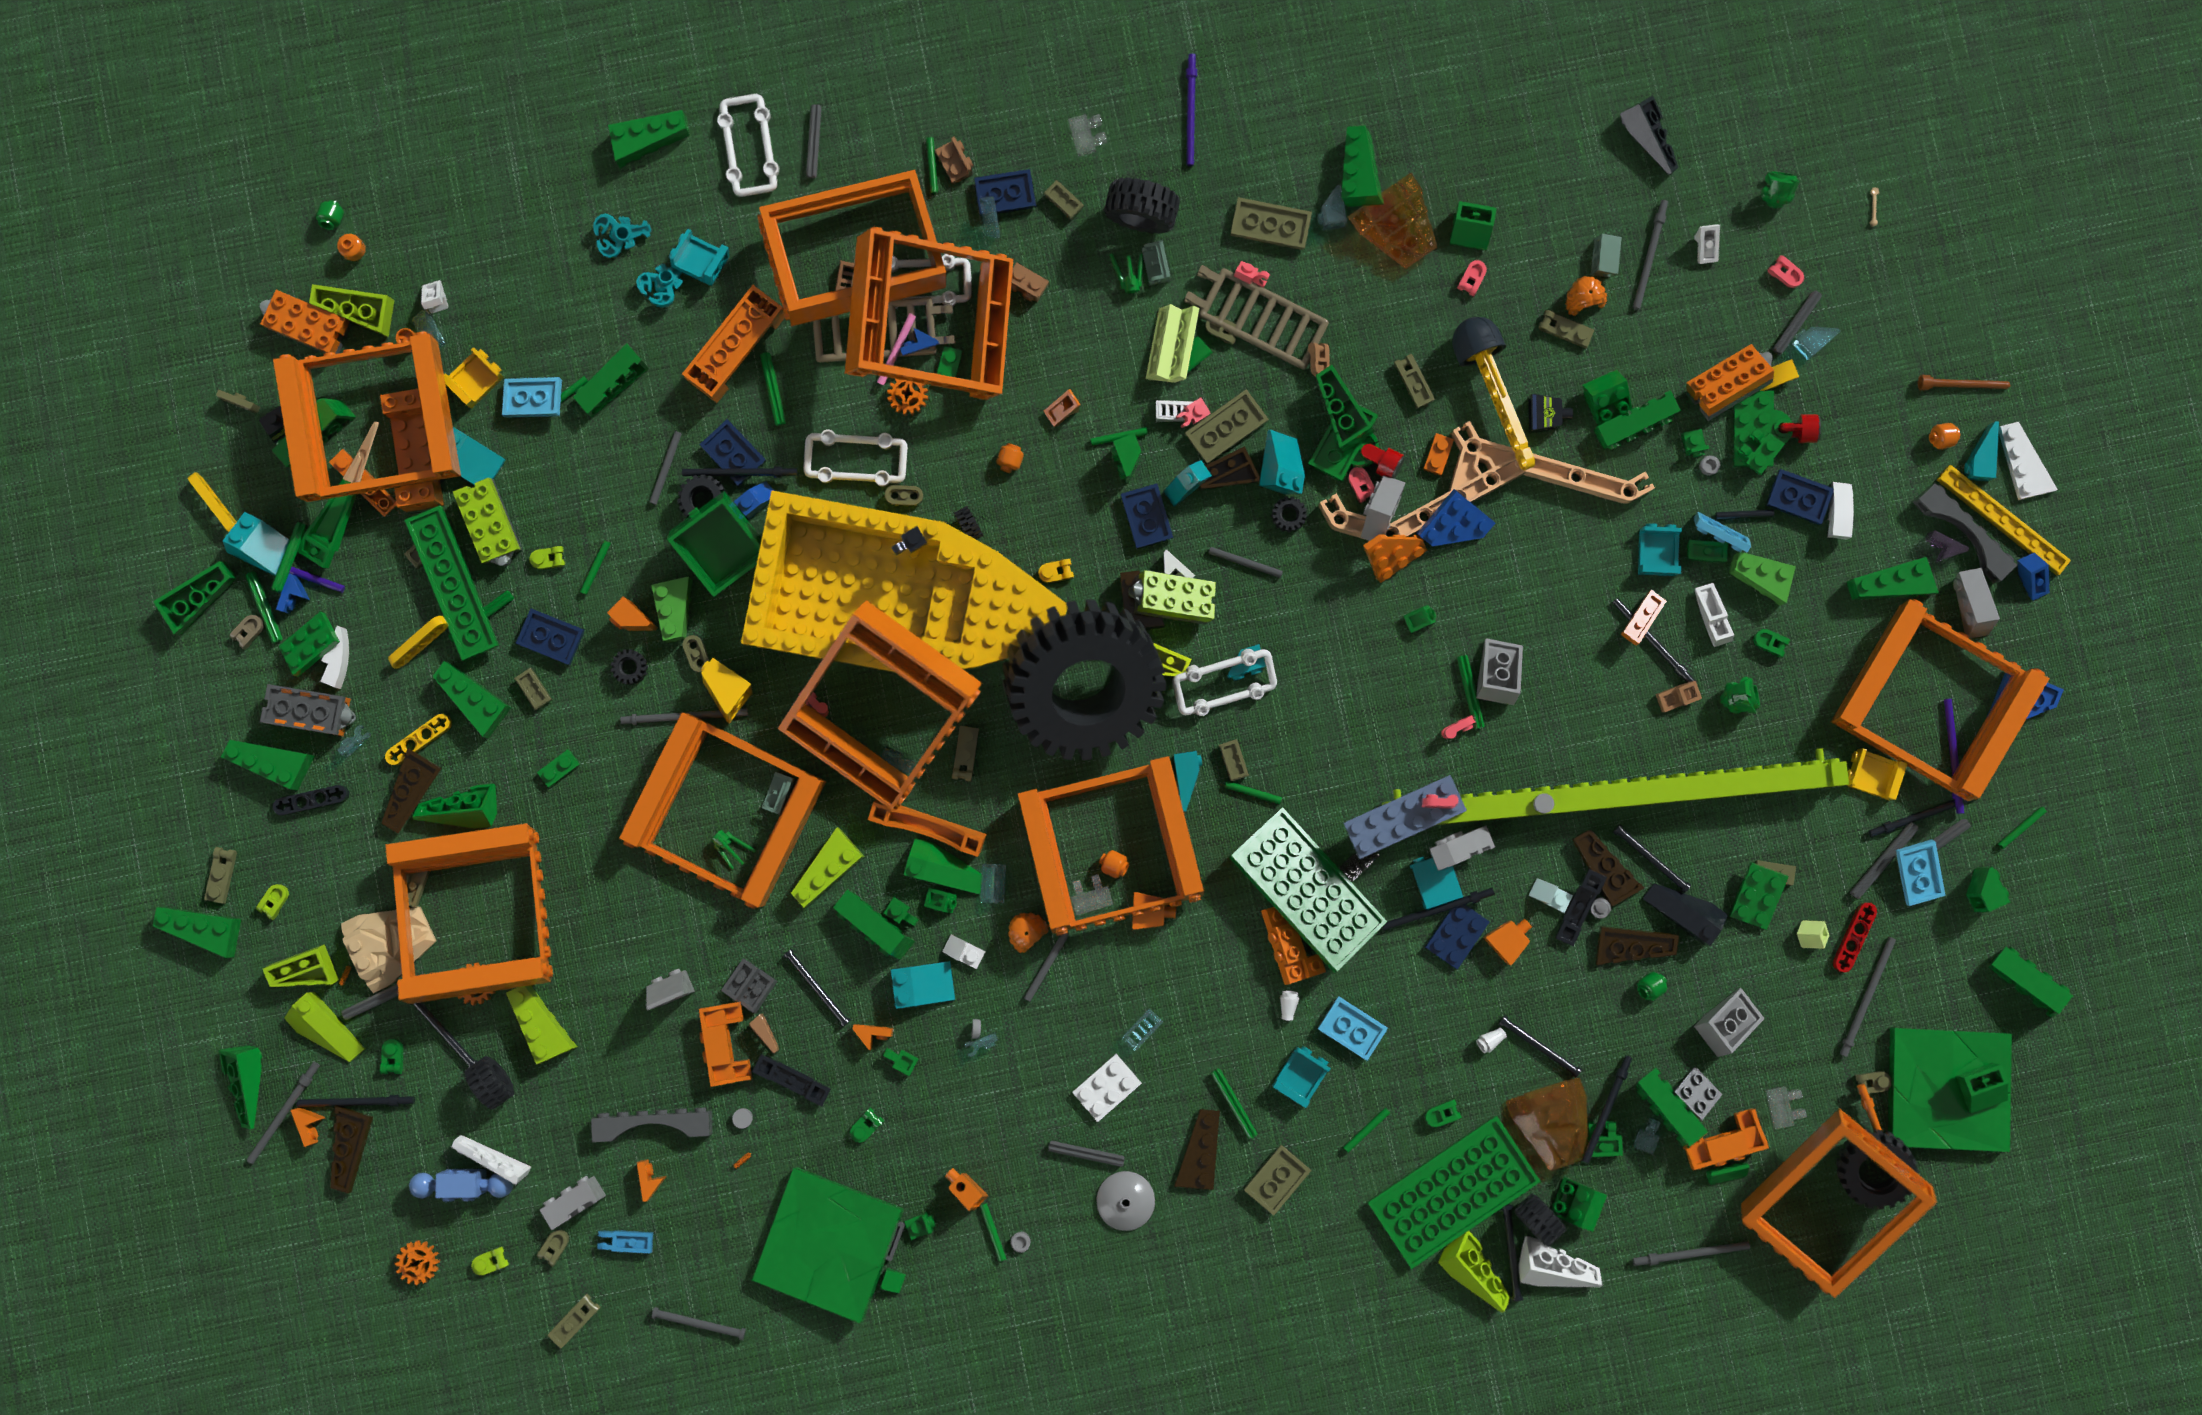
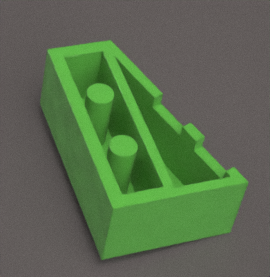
M1738 552L1733 555L1729 573L1781 606L1787 603L1796 566Z
M689 576L651 585L662 638L666 643L686 638L691 585L693 583V579Z

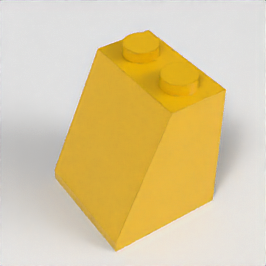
M712 658L710 662L706 661L701 668L703 683L726 722L730 724L751 696V683Z

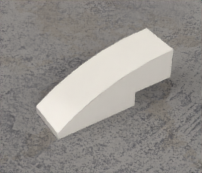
M1832 482L1831 488H1834L1829 502L1828 520L1830 522L1828 537L1847 540L1852 537L1853 529L1852 484Z
M1714 583L1695 588L1700 612L1713 646L1716 647L1732 642L1734 633L1727 620L1728 614Z
M337 626L335 633L340 643L325 654L321 660L328 663L321 682L341 689L348 667L349 639L347 629Z

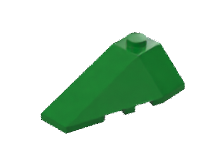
M495 784L476 785L470 787V791L464 793L457 791L453 793V796L445 799L438 797L419 803L412 818L419 821L468 828L492 827L497 815Z
M915 838L904 872L905 876L976 894L981 893L985 877L937 844Z
M250 1045L220 1049L218 1051L224 1075L228 1074L231 1085L228 1088L236 1097L237 1101L234 1102V1106L241 1127L253 1129L262 1069L261 1051L258 1047Z

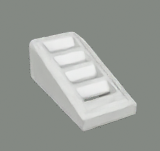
M1156 401V422H1184L1185 419L1183 417L1175 418L1177 407H1181V412H1185L1184 407L1193 402ZM1162 407H1166V415H1162ZM1169 407H1173V416H1170Z

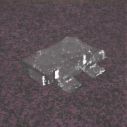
M1086 114L1068 119L1078 157L1096 152L1095 146L1107 143L1105 132L1092 137L1090 130L1091 128L1102 126L1100 114L1087 119Z
M1098 874L1091 876L1095 890L1085 893L1083 892L1081 881H1073L1076 895L1071 896L1076 916L1113 905L1108 886L1102 887Z
M1785 1086L1765 1090L1774 1129L1795 1126L1794 1119L1807 1117L1805 1109L1799 1108L1791 1111L1789 1100L1803 1098L1801 1090L1787 1091Z

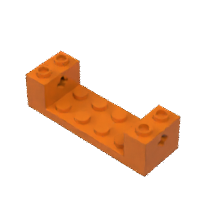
M752 285L682 375L688 382L718 403L729 389L725 383L770 326L776 330L784 320L783 307Z
M419 389L380 395L383 414L389 417L391 421L399 475L431 470L432 465ZM440 480L394 488L397 507L405 512L433 508L439 505L444 506Z

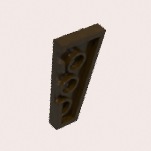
M407 748L382 824L399 833L442 768Z
M1587 830L1572 839L1588 869L1607 877L1601 892L1611 907L1645 888L1633 877L1629 870L1624 868L1618 858L1609 852L1603 842L1591 830Z
M1600 926L1595 964L1604 965L1605 963L1612 962L1619 963L1627 960L1634 961L1641 960L1642 958L1676 955L1679 935Z
M335 1106V1113L337 1114L336 1123H334V1162H332L330 1188L345 1193H352L373 1116Z
M1199 1110L1174 1185L1175 1187L1214 1190L1219 1110Z

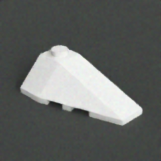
M1527 1236L1524 1238L1518 1264L1520 1281L1522 1283L1535 1286L1557 1287L1602 1286L1600 1269L1580 1258L1574 1259L1566 1255V1251L1562 1249L1558 1251L1550 1246H1545L1539 1239Z

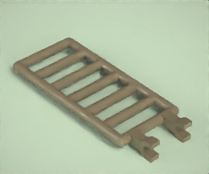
M1201 265L1197 276L1214 282L1206 300L1197 297L1189 291L1184 302L1201 309L1198 314L1201 319L1208 320L1219 328L1223 327L1225 331L1300 369L1307 368L1310 362L1308 349L1302 361L1293 357L1292 354L1309 320L1320 324L1311 341L1312 343L1319 344L1329 324L1327 319L1253 282L1251 284L1234 277L1235 273L1225 268L1221 269L1220 273L1217 274L1206 266ZM1226 277L1236 283L1217 319L1207 312ZM1244 286L1252 290V293L1236 322L1237 325L1233 327L1223 322V320L1226 319L1241 287ZM1260 294L1268 298L1269 301L1250 335L1241 329ZM1278 303L1286 307L1269 343L1258 339L1275 304ZM1294 311L1303 317L1286 351L1283 352L1276 348L1275 345Z
M930 297L900 299L888 302L891 350H884V358H889L898 338L895 307L906 306L908 317L909 313L915 316L914 306L925 305L927 333L929 336L939 340V345L955 344V336L935 337L934 314L953 313V306H933V300ZM839 315L831 316L834 354L823 355L820 319L813 321L817 362L846 361V353H842ZM914 320L909 331V341L914 340L916 343L917 337L914 331L916 325ZM936 346L905 356L933 355L936 353ZM900 350L898 357H905Z

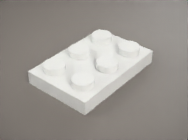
M1115 1054L1072 1093L1098 1122L1142 1083L1121 1058Z

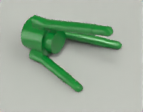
M1110 254L1112 264L1121 283V290L1125 289V293L1139 292L1140 287H1142L1143 255H1139L1137 279L1133 275L1131 257L1127 256L1129 276L1125 277L1124 281L1114 255Z
M720 830L711 841L715 844L714 848L720 853L731 870L733 866L723 850L726 849L740 865H743L744 862L729 847L732 843L730 839L751 852H756V849L734 837L729 831L725 833L723 830Z

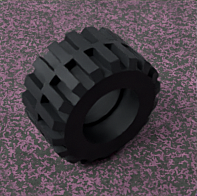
M701 474V477L693 476L692 480L688 478L686 480L687 483L681 485L682 491H678V496L680 497L677 499L680 505L679 508L688 518V513L695 508L693 500L697 493L703 490L711 491L714 499L725 491V488L711 476L707 477Z
M484 1056L464 1072L467 1084L473 1094L483 1105L492 1110L514 1095V1087L509 1076L494 1059L488 1056Z
M1531 1193L1514 1209L1515 1214L1545 1246L1549 1247L1566 1231L1563 1223L1535 1194Z

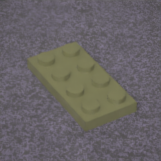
M1238 197L1230 236L1304 250L1312 212Z
M1246 389L1185 432V435L1205 463L1209 464L1268 422L1269 419Z

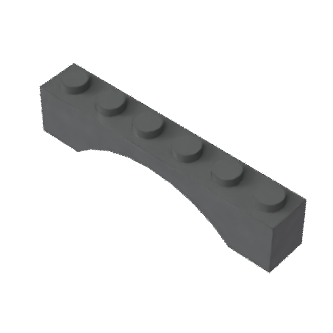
M1936 484L1927 487L1913 503L1926 516L1946 520L1964 532L1976 550L1983 573L1993 583L2002 581L2017 566L2013 557L2005 553L1997 541L1991 540L1986 535L1985 529L1977 526L1972 521V516L1963 512L1959 508L1958 502L1950 499L1945 494L1946 491L1943 487Z
M706 1107L694 1108V1111L687 1112V1108L675 1109L673 1113H667V1109L655 1110V1114H648L647 1110L636 1111V1115H629L628 1112H617V1116H609V1113H597V1117L591 1119L592 1142L613 1141L628 1129L649 1123L672 1126L689 1137L710 1136L713 1134L712 1110L706 1111Z

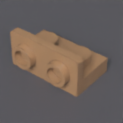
M955 137L951 138V142L935 150L952 185L973 175L971 168L974 167L970 158H966L963 154V151H965L963 144L960 140L957 142Z
M1016 262L1012 271L1011 290L1021 292L1022 296L1031 302L1032 300L1038 302L1049 281Z

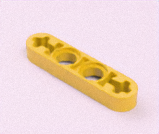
M194 472L188 477L189 482L226 530L230 532L237 521L203 477Z
M443 616L432 618L388 657L391 666L394 669L403 667L448 628L445 618Z
M444 714L436 715L391 747L385 754L386 761L391 765L402 764L405 754H399L396 761L391 760L393 757L392 753H399L402 750L406 753V744L409 740H413L416 744L413 751L419 752L451 728V718ZM440 719H443V720L446 719V722L444 723V724H445V727L439 726V727H437L436 730H435V729L431 726V725L437 726V725L440 724V721H439ZM425 729H429L431 737L425 740L422 737V732Z

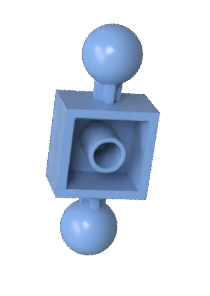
M447 1169L437 1173L436 1179H433L427 1173H418L412 1177L409 1183V1190L413 1196L426 1198L433 1191H436V1198H442V1201H454L456 1198H462V1201H473L474 1198H480V1195L486 1193V1191H489L494 1197L502 1198L507 1196L513 1189L512 1182L496 1173L490 1179H486V1169Z

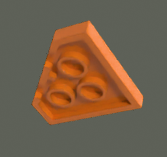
M1379 534L1363 545L1376 579L1380 583L1389 579L1394 573L1406 567L1410 562L1427 551L1424 541L1419 535H1413L1412 537L1393 535L1392 537H1387L1385 534Z

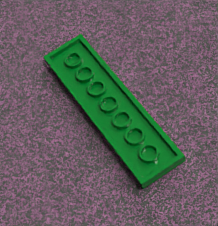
M439 505L406 519V525L448 624L461 660L466 661L499 647L443 507Z

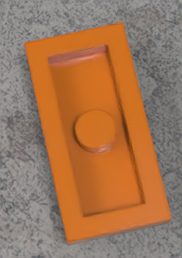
M1436 433L1423 470L1441 476L1454 439Z

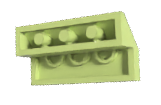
M1170 304L1159 308L1146 379L1174 383L1186 379L1198 319V307L1191 306L1182 310Z

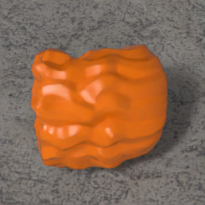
M1583 276L1577 279L1567 292L1566 309L1568 314L1576 316L1578 311L1592 305H1598L1599 308H1603L1607 302L1605 288L1594 277Z
M1021 913L1010 921L1008 927L1009 941L1019 953H1025L1044 934L1048 933L1049 925L1046 924V921L1040 915Z

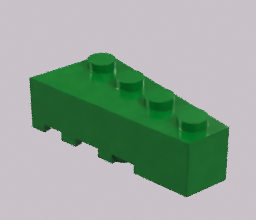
M683 110L608 125L615 162L619 168L626 166L627 163L633 160L641 159L642 156L650 152H656L665 145H671L690 136L687 118Z
M1365 125L1347 127L1341 198L1347 207L1384 205L1372 137Z
M1330 365L1318 373L1316 377L1339 447L1344 453L1374 433L1375 430L1333 365Z
M1670 390L1664 393L1658 400L1653 398L1643 404L1641 408L1635 407L1626 412L1624 416L1619 415L1597 426L1594 432L1603 450L1607 448L1613 450L1621 446L1620 442L1627 440V442L1635 440L1638 438L1637 434L1644 432V434H1648L1654 431V426L1659 424L1665 426L1671 423V418L1681 410Z
M322 398L316 401L324 445L329 441L328 436L330 434L341 431L344 428L342 424L348 419L350 421L354 420L356 416L342 400ZM285 436L277 441L272 451L286 467L291 468Z
M229 740L221 757L288 789L299 790L315 755Z
M2004 947L1988 968L2007 983H2014L2015 989L2020 994L2030 996L2032 1003L2038 1008L2046 1009V1015L2050 1018L2060 1014L2073 997L2070 994V989L2062 984L2058 985L2055 983L2053 977L2048 973H2042L2037 970V966L2030 960L2026 959L2025 961L2019 957L2020 954L2015 949Z

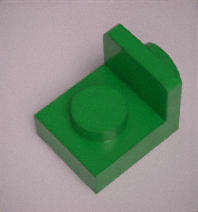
M1702 429L1681 434L1686 456L1700 457L1709 450V445H1705Z
M1429 605L1403 616L1411 633L1436 623V614Z
M928 888L924 907L953 913L957 904V895Z
M927 1212L904 1221L911 1240L925 1234H931L934 1231L935 1223L933 1217L928 1216Z

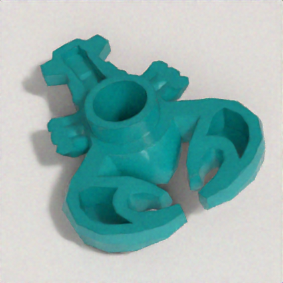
M600 214L593 223L595 235L599 236L600 227H603L601 231L603 235L611 225L609 237L616 243L614 245L610 241L603 239V242L607 245L604 247L600 240H597L599 252L608 258L617 257L621 252L623 243H625V249L635 246L634 238L644 234L646 237H649L651 227L647 221H643L642 225H630L629 217H619L618 219L621 222L619 224L613 216Z
M665 264L655 268L659 274L645 272L639 275L636 280L637 288L645 297L647 293L644 288L647 287L650 293L652 281L655 282V290L658 293L653 294L654 298L649 297V301L661 308L669 307L673 303V287L677 289L683 282L678 279L682 272L672 267L667 268Z

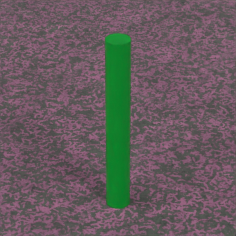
M927 137L931 194H937L934 138Z
M583 376L563 391L560 403L588 382L587 378Z
M1145 427L1090 438L1091 445L1113 442L1134 433L1136 437L1147 435V429Z
M603 541L580 590L581 593L587 595L611 545L610 542Z
M1226 781L1225 784L1226 789L1276 804H1280L1282 800L1280 796L1230 781Z
M2042 806L2001 840L1998 846L2001 849L2006 848L2047 812L2046 809Z
M1385 1107L1343 1148L1349 1153L1390 1114L1389 1110Z
M987 1203L981 1204L979 1206L999 1262L1006 1259L990 1210Z

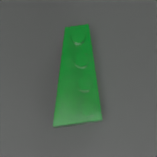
M626 343L584 386L575 392L573 398L592 418L649 370V368Z
M1927 557L1860 576L1846 582L1852 600L1932 596L1939 593Z
M219 561L156 599L153 603L173 634H183L237 577L227 562Z
M444 661L432 676L482 737L490 738L512 708L451 663Z
M848 889L833 907L838 911L836 915L840 919L850 921L852 929L858 933L862 931L866 935L864 938L872 945L875 943L879 945V951L887 957L891 955L901 960L915 942L912 938L903 935L898 927L890 922L888 923L883 915L874 911L869 904Z
M156 907L153 927L222 957L231 958L235 956L241 919L170 907Z
M1655 1068L1637 1083L1636 1088L1638 1090L1636 1093L1643 1101L1646 1099L1651 1104L1649 1108L1656 1116L1660 1115L1663 1118V1125L1669 1131L1673 1130L1677 1135L1676 1140L1682 1147L1687 1146L1689 1149L1703 1138L1708 1131L1692 1111L1685 1109L1687 1106L1681 1097L1672 1094L1674 1092L1672 1086L1668 1081L1659 1078L1660 1071Z

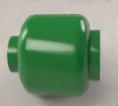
M336 201L321 202L316 213V220L322 228L333 230L340 226L344 210Z
M1650 972L1638 981L1637 990L1643 999L1655 1001L1667 991V980L1662 974Z

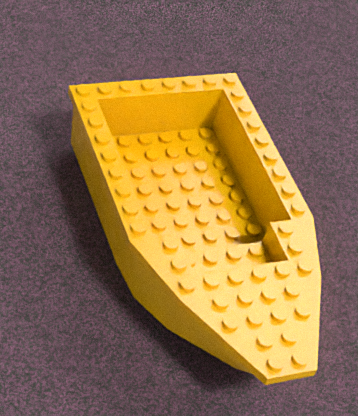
M771 490L741 643L823 659L852 614L867 600L960 668L970 669L1008 659L1007 650L1010 644L1019 647L1016 637L1017 633L1023 629L1033 634L1030 624L1032 618L1038 616L1046 624L1050 621L1047 609L1056 606L1059 615L1063 616L1067 613V606L1063 600L1002 554L945 522ZM918 526L928 544L913 553H910L907 549L896 556L891 547L903 541L901 538L902 534ZM850 639L846 641L834 660L895 672Z

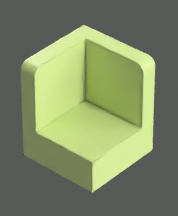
M1803 920L1798 929L1797 936L1802 948L1824 949L1829 933L1825 921Z

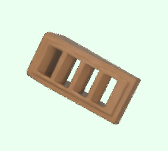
M840 260L835 291L848 288L841 286V282L851 284V287L853 286V278L848 280L842 277L843 275L853 277L854 273L844 271V268L854 269L855 263Z
M763 1013L758 1015L749 1023V1026L772 1053L778 1052L780 1050L765 1016Z

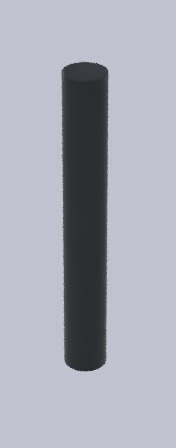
M1773 509L1715 513L1716 520L1774 517Z

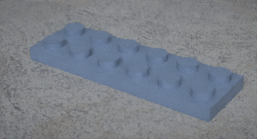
M1451 775L1343 824L1359 859L1467 810ZM1426 795H1438V798L1456 795L1459 800L1458 804L1451 809L1422 807V799L1426 798Z

